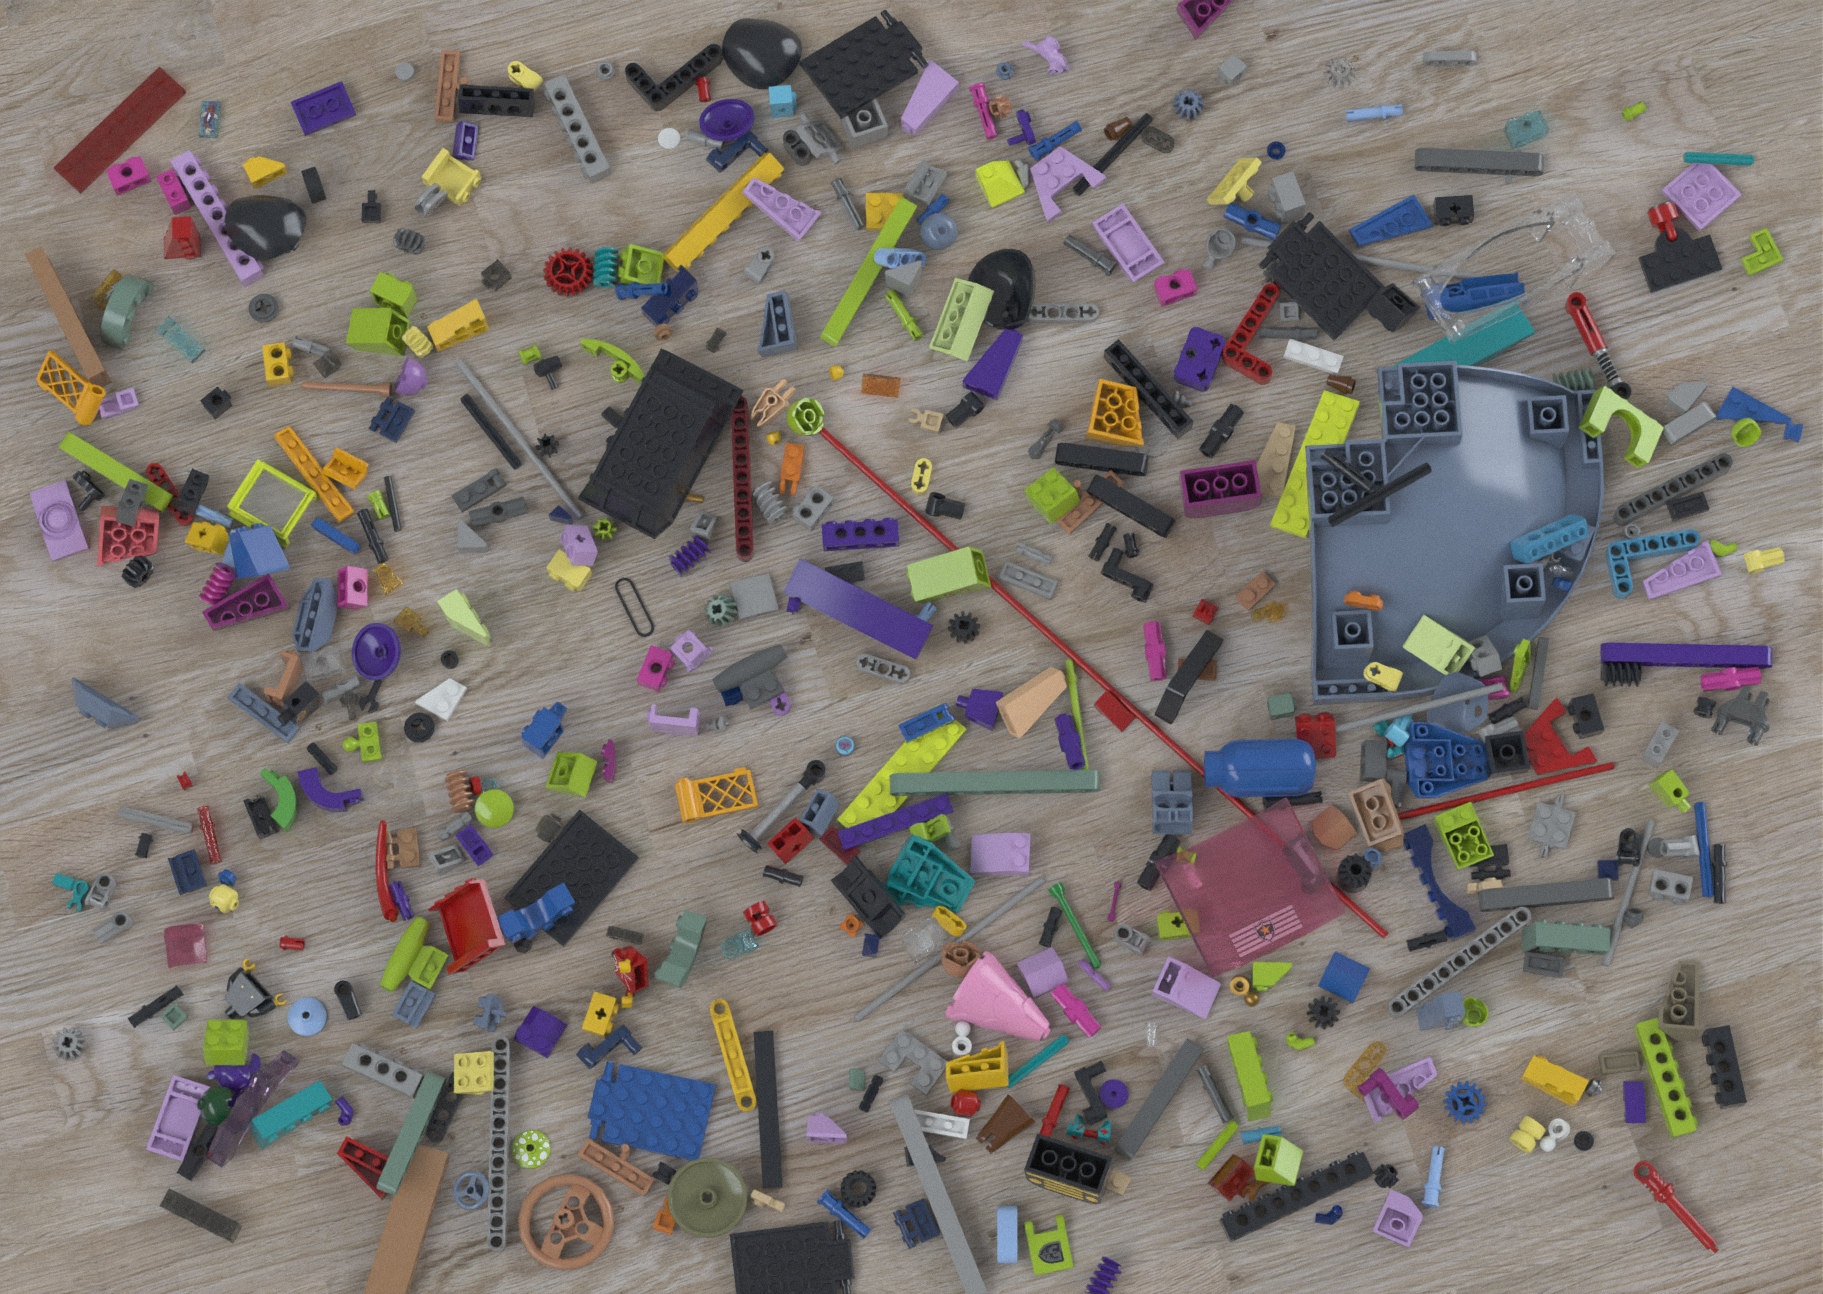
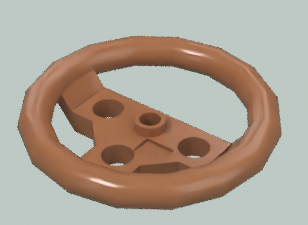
M574 1174L550 1176L535 1185L523 1200L518 1217L520 1239L529 1255L545 1267L562 1271L583 1268L598 1259L609 1245L615 1225L613 1207L604 1190L590 1179ZM571 1186L559 1211L556 1212L554 1221L543 1241L542 1248H540L531 1234L530 1218L533 1207L543 1194L553 1188ZM590 1195L594 1197L601 1209L602 1227L587 1220L583 1207ZM573 1197L578 1198L580 1201L576 1208L569 1206V1200ZM564 1218L569 1219L568 1223L565 1222L564 1224H562V1220ZM587 1224L589 1227L586 1234H579V1225ZM555 1233H559L562 1236V1240L558 1244L551 1242V1237ZM581 1239L592 1245L591 1249L578 1257L560 1258L561 1252L568 1242Z

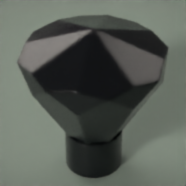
M523 938L514 942L513 946L517 952L526 953L531 950L532 940Z

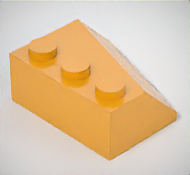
M1099 379L1095 388L1085 438L1121 447L1144 446L1137 388Z

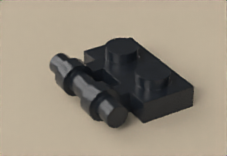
M1507 844L1490 845L1494 856L1469 866L1470 868L1477 867L1478 872H1471V880L1479 879V881H1484L1486 878L1501 880L1503 877H1511L1510 869H1502V865L1509 864ZM1495 866V870L1485 871L1484 867Z

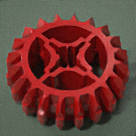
M569 247L566 252L564 248H561V253L555 251V257L549 255L550 261H545L546 268L543 269V273H545L543 277L547 281V287H551L552 292L557 291L559 296L564 292L565 297L572 293L575 297L576 291L580 294L583 293L582 287L588 289L587 283H592L591 277L594 276V272L592 271L593 264H590L591 260L589 257H586L584 252L579 254V249L572 252V248ZM571 260V261H575V262H573V263H568V262H566V261ZM560 264L561 269L557 272V275L553 276L555 268ZM565 268L567 269V271L570 270V272H572V277L570 274L566 273ZM584 268L582 276L577 281L576 275ZM568 281L571 284H563V282Z

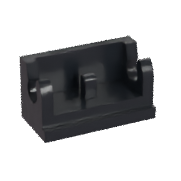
M256 795V799L250 800L248 798L243 800L260 840L278 833L264 797Z

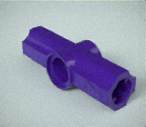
M1066 713L1059 714L1055 718V725L1059 734L1058 739L1061 751L1065 754L1069 769L1079 770L1085 766L1079 733L1075 731L1071 715Z

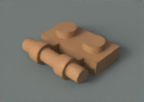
M417 828L397 830L396 838H392L391 831H386L387 870L395 869L394 862H400L401 869L421 867ZM393 845H398L399 854L393 855Z

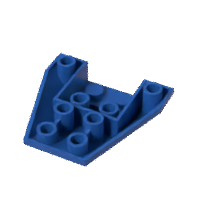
M1430 722L1410 723L1408 729L1410 736L1404 744L1407 784L1416 798L1435 799L1488 780L1483 741Z

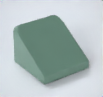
M849 1069V1089L851 1091L865 1090V1072L863 1070Z

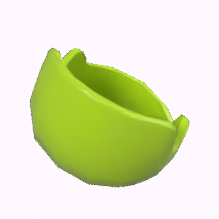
M1743 418L1732 426L1731 437L1739 447H1748L1759 439L1762 431L1755 420Z
M1472 996L1463 1000L1465 1015L1461 1022L1474 1028L1485 1024L1489 1016L1487 1006L1482 1000L1474 999Z

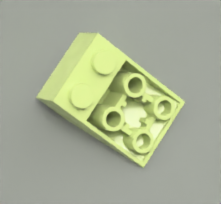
M456 589L437 601L451 627L488 647L491 646L489 641L491 636L484 623L480 625L481 621L474 608L469 609L471 606L464 593L460 594Z
M1425 615L1419 620L1402 646L1444 675L1459 672L1475 649L1465 639Z

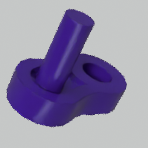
M1024 109L1016 111L1017 120L1023 134L1007 139L1008 145L1011 146L1026 141L1028 145L1036 143L1033 130L1029 124L1031 122L1029 112H1025Z

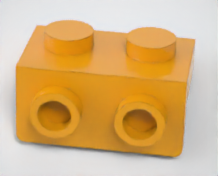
M336 447L333 457L325 465L322 473L356 490L367 476L368 463Z

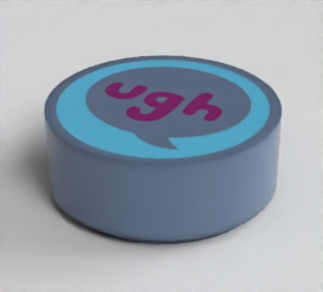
M848 736L840 737L835 744L837 753L841 756L851 755L855 749L854 741Z

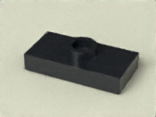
M863 561L824 567L825 571L850 583L866 580Z

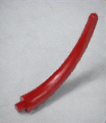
M382 820L379 823L376 842V886L384 918L390 920V922H395L399 912L394 903L388 881L386 866L387 822Z

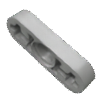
M1429 51L1423 53V65L1473 66L1477 64V53L1473 51Z
M862 654L856 660L857 669L862 673L901 685L906 684L910 679V671L906 666L868 654ZM865 659H867L868 663L871 665H874V662H877L875 664V671H871L872 666L866 665L865 668H863L862 663L860 662H864ZM880 665H887L889 671L886 674L879 673L878 667ZM892 667L895 668L894 672L901 673V671H904L906 677H902V679H899L898 675L894 673L893 677H890L892 673Z

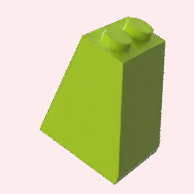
M353 308L346 336V344L359 351L404 356L406 344L402 340V335L409 329L410 321L392 308Z

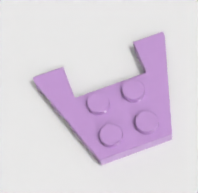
M1061 146L1030 168L1048 223L1062 214L1052 197L1083 175L1092 188L1095 189L1107 180L1104 174Z

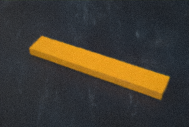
M290 425L275 433L274 439L314 492H316L335 520L341 523L354 515L355 511L330 478L322 473L323 469Z

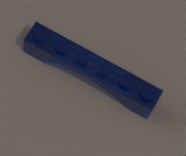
M1426 824L1404 833L1403 847L1406 851L1409 850L1412 856L1410 861L1413 867H1417L1420 873L1418 875L1419 880L1423 886L1426 885L1429 891L1427 892L1428 899L1431 903L1434 902L1437 908L1435 913L1438 919L1442 920L1445 925L1446 936L1448 938L1451 937L1454 942L1474 933L1476 927L1468 911L1450 901L1438 886L1431 864V852L1434 841Z

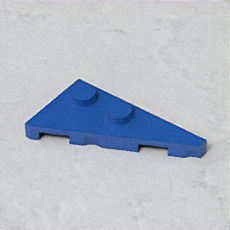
M1732 387L1716 415V420L1732 419L1733 421H1739L1743 418H1751L1756 423L1775 422V424H1784L1792 419L1735 387Z

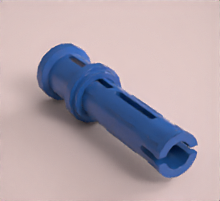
M1075 121L1051 137L1042 138L1041 142L1034 146H1029L1028 151L1032 158L1038 161L1039 157L1047 152L1051 153L1054 147L1081 132L1082 128Z
M632 282L629 285L620 283L615 289L616 297L619 300H625L626 298L637 299L644 295L667 293V285L663 282L641 285L636 282Z
M829 1189L818 1199L817 1203L830 1211L829 1214L836 1215L863 1239L872 1230L843 1206V1201L836 1199Z

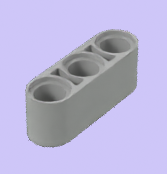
M1703 402L1665 425L1662 434L1669 444L1673 446L1709 425L1717 417L1707 402Z

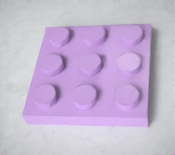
M1693 163L1661 191L1669 201L1674 202L1675 207L1699 232L1742 195L1712 164Z

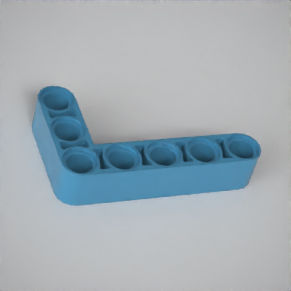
M1694 529L1612 542L1608 546L1605 557L1614 596L1624 600L1629 597L1633 589L1628 561L1691 551L1697 547L1700 541L1699 533ZM1686 537L1693 538L1695 543H1688ZM1667 541H1674L1676 546H1669ZM1654 543L1657 549H1650L1648 544ZM1635 546L1638 552H1632L1629 547ZM1612 549L1618 550L1619 553H1620V555H1618V556L1613 555V554L1611 553V550H1612ZM1619 567L1624 573L1618 574L1614 568ZM1623 585L1628 591L1622 592L1618 586Z

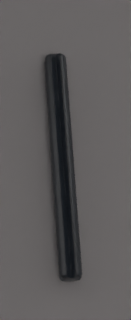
M1145 113L1093 168L1103 173L1152 122L1153 118L1148 113ZM1085 177L1073 187V192L1078 196H1081L1090 186Z
M1426 462L1328 517L1329 524L1334 527L1428 475L1432 471L1431 466Z

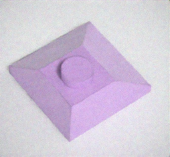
M813 1113V1116H808L806 1133L808 1142L847 1144L846 1133L829 1117L825 1116L824 1113Z
M1390 1189L1372 1232L1410 1247L1423 1215L1408 1196Z

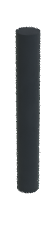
M385 476L384 482L393 528L395 532H398L402 529L391 476Z

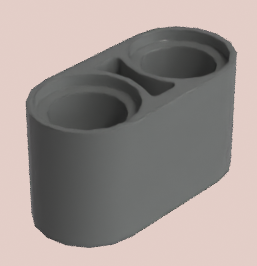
M786 131L783 134L785 150L799 166L808 165L811 160L809 147L801 140L796 131ZM789 139L796 140L794 143L787 142V140ZM799 153L807 154L805 157L798 156Z

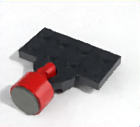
M1664 202L1648 210L1647 214L1652 227H1658L1660 232L1655 241V252L1638 258L1650 293L1722 270L1710 234L1692 240L1686 231L1672 225V222L1679 219L1674 202Z

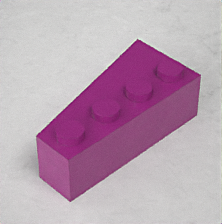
M267 574L207 608L202 613L214 632L290 609L270 574Z

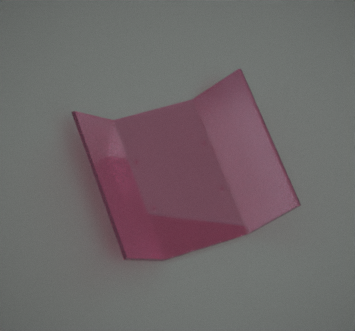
M1287 797L1252 818L1189 849L1154 861L1212 978L1266 955L1346 913ZM1194 853H1196L1197 855L1195 858V862L1192 863V856Z

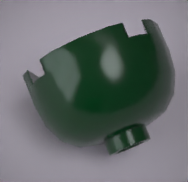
M222 1086L211 1087L203 1093L202 1098L198 1099L197 1109L200 1110L204 1121L218 1126L227 1124L231 1107H228V1101H232L230 1088Z

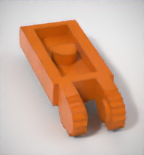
M785 444L779 494H784L786 482H793L790 492L792 496L796 495L797 484L800 481L804 445Z

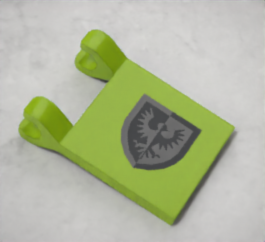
M1063 1215L1055 1217L1058 1230L1034 1234L1032 1221L1024 1223L1034 1275L1074 1268Z

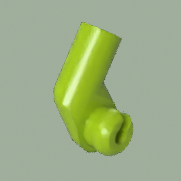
M1717 540L1709 542L1712 552L1720 557L1738 550L1734 542L1728 545H1723Z

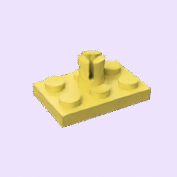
M1257 157L1240 158L1206 200L1211 205L1230 204L1235 200L1236 194L1243 202L1249 200L1253 196L1254 191L1247 185L1246 181L1250 176L1257 173L1258 167L1262 162Z

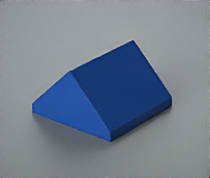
M1335 951L1318 987L1354 1003L1370 968Z

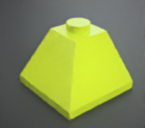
M992 161L975 169V177L991 208L1025 194V190L1009 161Z

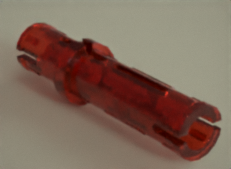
M202 806V809L199 807L197 808L201 823L199 827L203 831L210 864L221 863L222 859L214 831L215 822H212L209 806Z

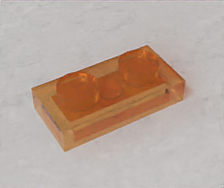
M863 373L861 393L898 398L901 378Z

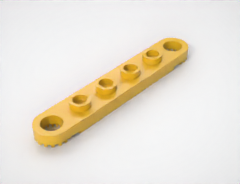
M716 999L710 1005V1013L737 1106L743 1112H751L755 1109L757 1101L731 1011L725 1000ZM717 1004H723L725 1011L722 1014H717L714 1011V1007ZM744 1097H750L752 1104L747 1108L743 1107L741 1100Z

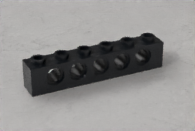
M1119 339L1104 350L1103 358L1129 386L1137 388L1138 397L1177 440L1192 429L1193 420Z

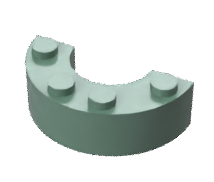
M130 274L125 275L118 282L104 312L101 325L102 343L121 350L124 349L125 345L129 344L131 339L130 323L134 319V311L142 300H146L147 296L151 295L153 291L152 282Z
M684 910L682 916L679 915L676 922L678 927L676 938L671 941L669 957H665L662 967L658 966L655 978H657V981L677 988L683 987L696 960L703 939L707 917L688 910Z

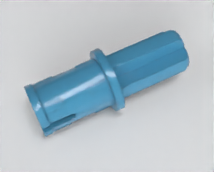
M1274 1126L1263 1129L1258 1127L1257 1130L1241 1132L1243 1145L1261 1141L1263 1134L1281 1137L1280 1127Z

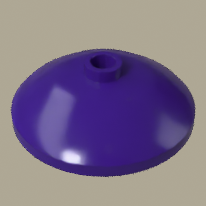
M720 100L709 105L702 112L699 119L700 129L706 137L712 140L732 141L742 137L752 128L755 121L754 111L749 104L741 100Z
M371 623L363 627L356 635L352 646V660L357 672L364 678L369 680L385 679L393 673L400 660V641L396 632L390 626L383 623Z

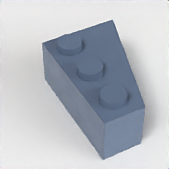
M1461 991L1440 994L1431 999L1432 1004L1429 1005V1002H1426L1424 1006L1416 1008L1420 1031L1445 1027L1446 1030L1457 1028V1025L1460 1024L1465 1015Z

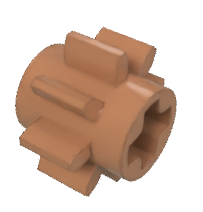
M1002 95L995 96V100L990 101V111L994 117L1000 116L1002 119L1006 118L1007 114L1012 113V102L1008 99V96L1002 97Z

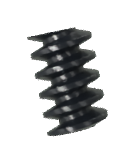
M1601 662L1600 680L1604 682L1605 686L1608 685L1609 681H1611L1613 687H1615L1617 681H1619L1620 687H1623L1625 681H1627L1628 687L1631 686L1632 682H1635L1636 687L1639 686L1642 674L1641 663H1639L1637 668L1636 663H1632L1630 667L1628 663H1624L1621 667L1620 662H1617L1614 667L1613 663L1609 662L1606 668L1605 663Z

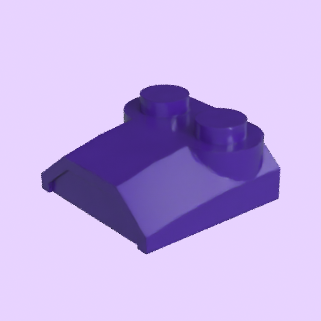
M533 1006L522 1025L516 1030L513 1040L548 1059L567 1024L544 1010Z

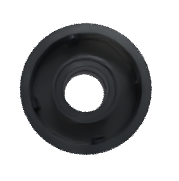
M1357 853L1352 856L1347 855L1341 861L1337 870L1336 879L1338 885L1348 893H1358L1364 890L1372 875L1371 862L1367 861L1364 855L1362 857L1358 856ZM1351 871H1356L1358 875L1352 874Z

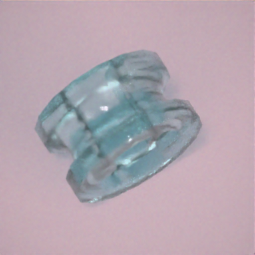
M485 778L481 781L482 793L487 791L484 789L487 783H491L492 786L494 785V788L490 790H498L494 779Z

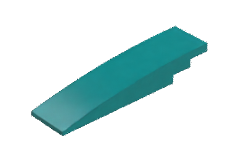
M1517 302L1510 303L1431 344L1392 367H1397L1398 364L1441 361H1456L1457 365L1478 367L1498 357L1500 353L1516 346L1518 342L1534 335L1535 331Z

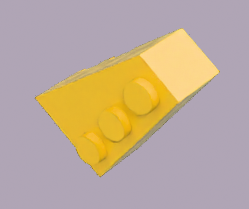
M477 298L427 326L437 352L489 331L486 318Z
M1001 1041L998 1043V1046L987 1049V1047L983 1048L980 1053L972 1056L967 1054L947 1062L946 1081L950 1093L957 1092L960 1089L970 1091L1008 1086V1052L1005 1042Z
M1533 1055L1521 1077V1080L1572 1107L1579 1101L1589 1080L1569 1072L1559 1065L1549 1063L1546 1058L1539 1055L1537 1057Z

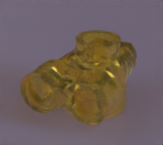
M385 562L373 569L385 596L404 584L400 576L397 577ZM385 571L387 572L388 576L386 578H382L380 576V573Z
M1276 601L1265 604V607L1251 612V616L1254 622L1267 618L1269 624L1283 619L1282 612H1284V607L1282 603L1276 604Z

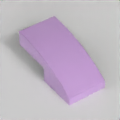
M134 389L116 392L115 396L104 398L99 408L101 420L139 407Z

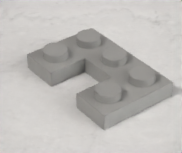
M901 1029L878 1061L895 1073L905 1058L911 1060L921 1069L910 1085L927 1096L946 1070L947 1061Z

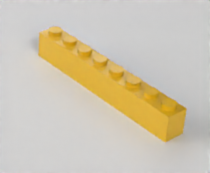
M770 152L763 153L661 256L675 272H685L692 265L691 262L695 258H700L705 252L704 249L708 245H713L717 241L716 237L720 233L726 232L730 228L729 224L743 215L742 211L746 207L749 208L753 205L741 193L753 178H756L769 185L772 181L775 182L782 176L783 166Z

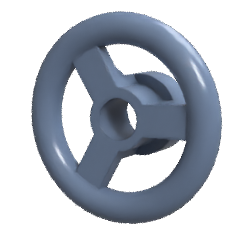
M467 1171L461 1174L453 1186L454 1200L459 1207L465 1210L478 1209L486 1202L489 1195L488 1181L483 1174L477 1171ZM471 1177L469 1185L464 1190L459 1191L462 1181ZM477 1178L482 1182L483 1187L477 1184ZM468 1196L477 1202L466 1204L460 1198Z

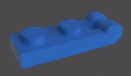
M943 703L899 724L898 727L906 743L953 723L955 718L953 714H950L948 704ZM942 713L944 718L939 720L937 714Z

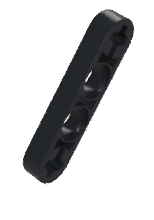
M454 1071L449 1077L427 1128V1137L434 1143L441 1142L444 1139L463 1094H457V1099L454 1102L446 1100V1095L449 1092H454V1088L450 1087L451 1084L454 1086ZM447 1110L449 1112L448 1119L440 1120L438 1118L439 1112ZM435 1121L445 1125L444 1128L440 1125L439 1132L441 1135L433 1138L431 1131H435L438 1127L437 1124H434Z

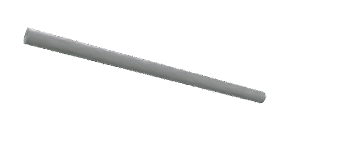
M1648 819L1642 836L1640 864L1638 867H1632L1610 936V952L1604 954L1603 966L1609 967L1624 921V913L1628 909L1655 825L1653 820Z

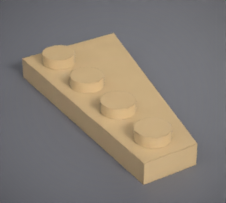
M1277 422L1257 463L1261 494L1264 496L1279 499L1282 496L1294 439L1295 425Z

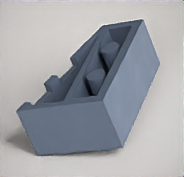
M786 290L767 294L763 327L760 333L761 339L757 350L762 358L798 350L790 296Z

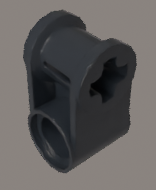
M1625 828L1620 833L1616 854L1618 866L1628 864L1638 867L1640 864L1642 837L1631 828ZM1634 835V839L1628 842L1629 837Z

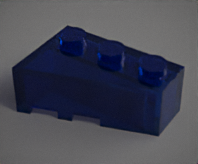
M682 265L677 268L680 272L673 279L668 278L665 281L667 283V293L652 295L641 307L642 314L655 327L663 323L668 324L674 314H679L684 309V305L694 301L698 296L697 280Z

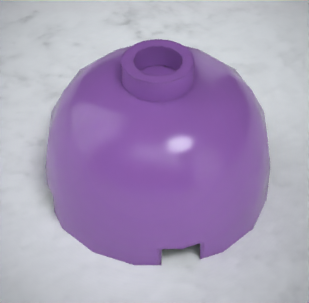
M407 357L402 365L401 374L398 375L394 391L401 395L412 396L417 394L421 388L425 389L428 379L425 378L426 371L424 366L420 362Z

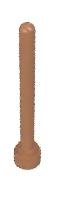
M323 382L302 383L303 389L379 393L383 397H391L392 395L391 382H383V384L380 383L379 385Z

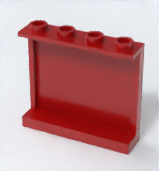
M470 878L466 880L464 885L456 887L454 892L444 895V899L435 901V905L428 909L429 912L439 911L455 962L446 967L448 975L467 971L505 946L485 879L476 880V878Z

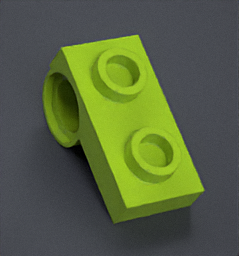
M943 814L926 823H917L909 828L911 835L914 834L931 843L951 833L946 815Z

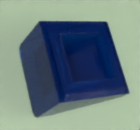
M560 505L549 514L551 521L569 525L573 524L572 516Z

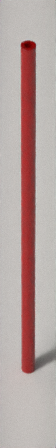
M1609 762L1397 814L1399 820H1404L1458 807L1469 802L1475 803L1613 770L1614 764Z

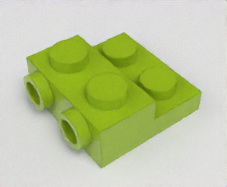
M629 244L625 249H622L620 260H623V264L619 267L617 277H620V283L626 285L632 282H636L639 285L660 283L664 258L661 256L663 252Z

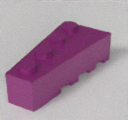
M1183 0L1178 3L1176 11L1196 40L1235 0Z

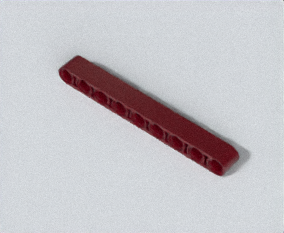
M741 396L737 404L741 403L744 407L742 409L734 408L731 414L735 539L738 559L742 562H749L754 557L749 409L746 398ZM742 421L745 423V425L743 427H737L736 423ZM740 439L746 441L743 445H737L736 442ZM741 457L746 458V462L742 464L738 463L737 460ZM742 475L747 477L743 482L737 480ZM743 493L748 495L744 500L738 498ZM741 512L749 514L746 518L739 517ZM742 530L749 531L747 536H741L739 533ZM743 548H748L750 550V552L745 555L740 553V551Z

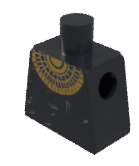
M305 681L283 702V712L277 717L280 723L285 726L292 721L298 725L319 708V693Z

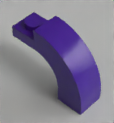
M317 767L297 771L303 791L313 804L323 810L347 812L345 804L357 805L360 801L364 800L361 789L341 793H332L324 789Z

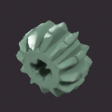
M719 594V596L713 595L712 601L707 600L709 606L705 607L704 610L708 611L705 617L709 619L710 624H716V626L721 627L722 624L729 625V620H734L732 614H736L737 611L733 610L736 604L731 602V597Z

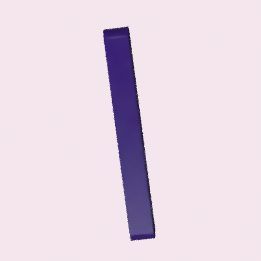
M1614 642L1600 644L1601 662H1604L1605 665L1612 662L1613 666H1615L1617 662H1620L1621 666L1624 663H1628L1629 666L1632 663H1636L1637 666L1641 663V666L1759 667V669L1773 667L1771 646Z

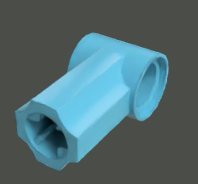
M1412 714L1394 718L1393 723L1384 733V736L1398 747H1401L1410 736L1408 729L1410 723L1413 722Z

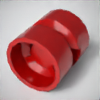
M765 901L757 902L743 911L747 921L752 923L750 927L756 937L762 936L778 926L773 915H769L770 909Z

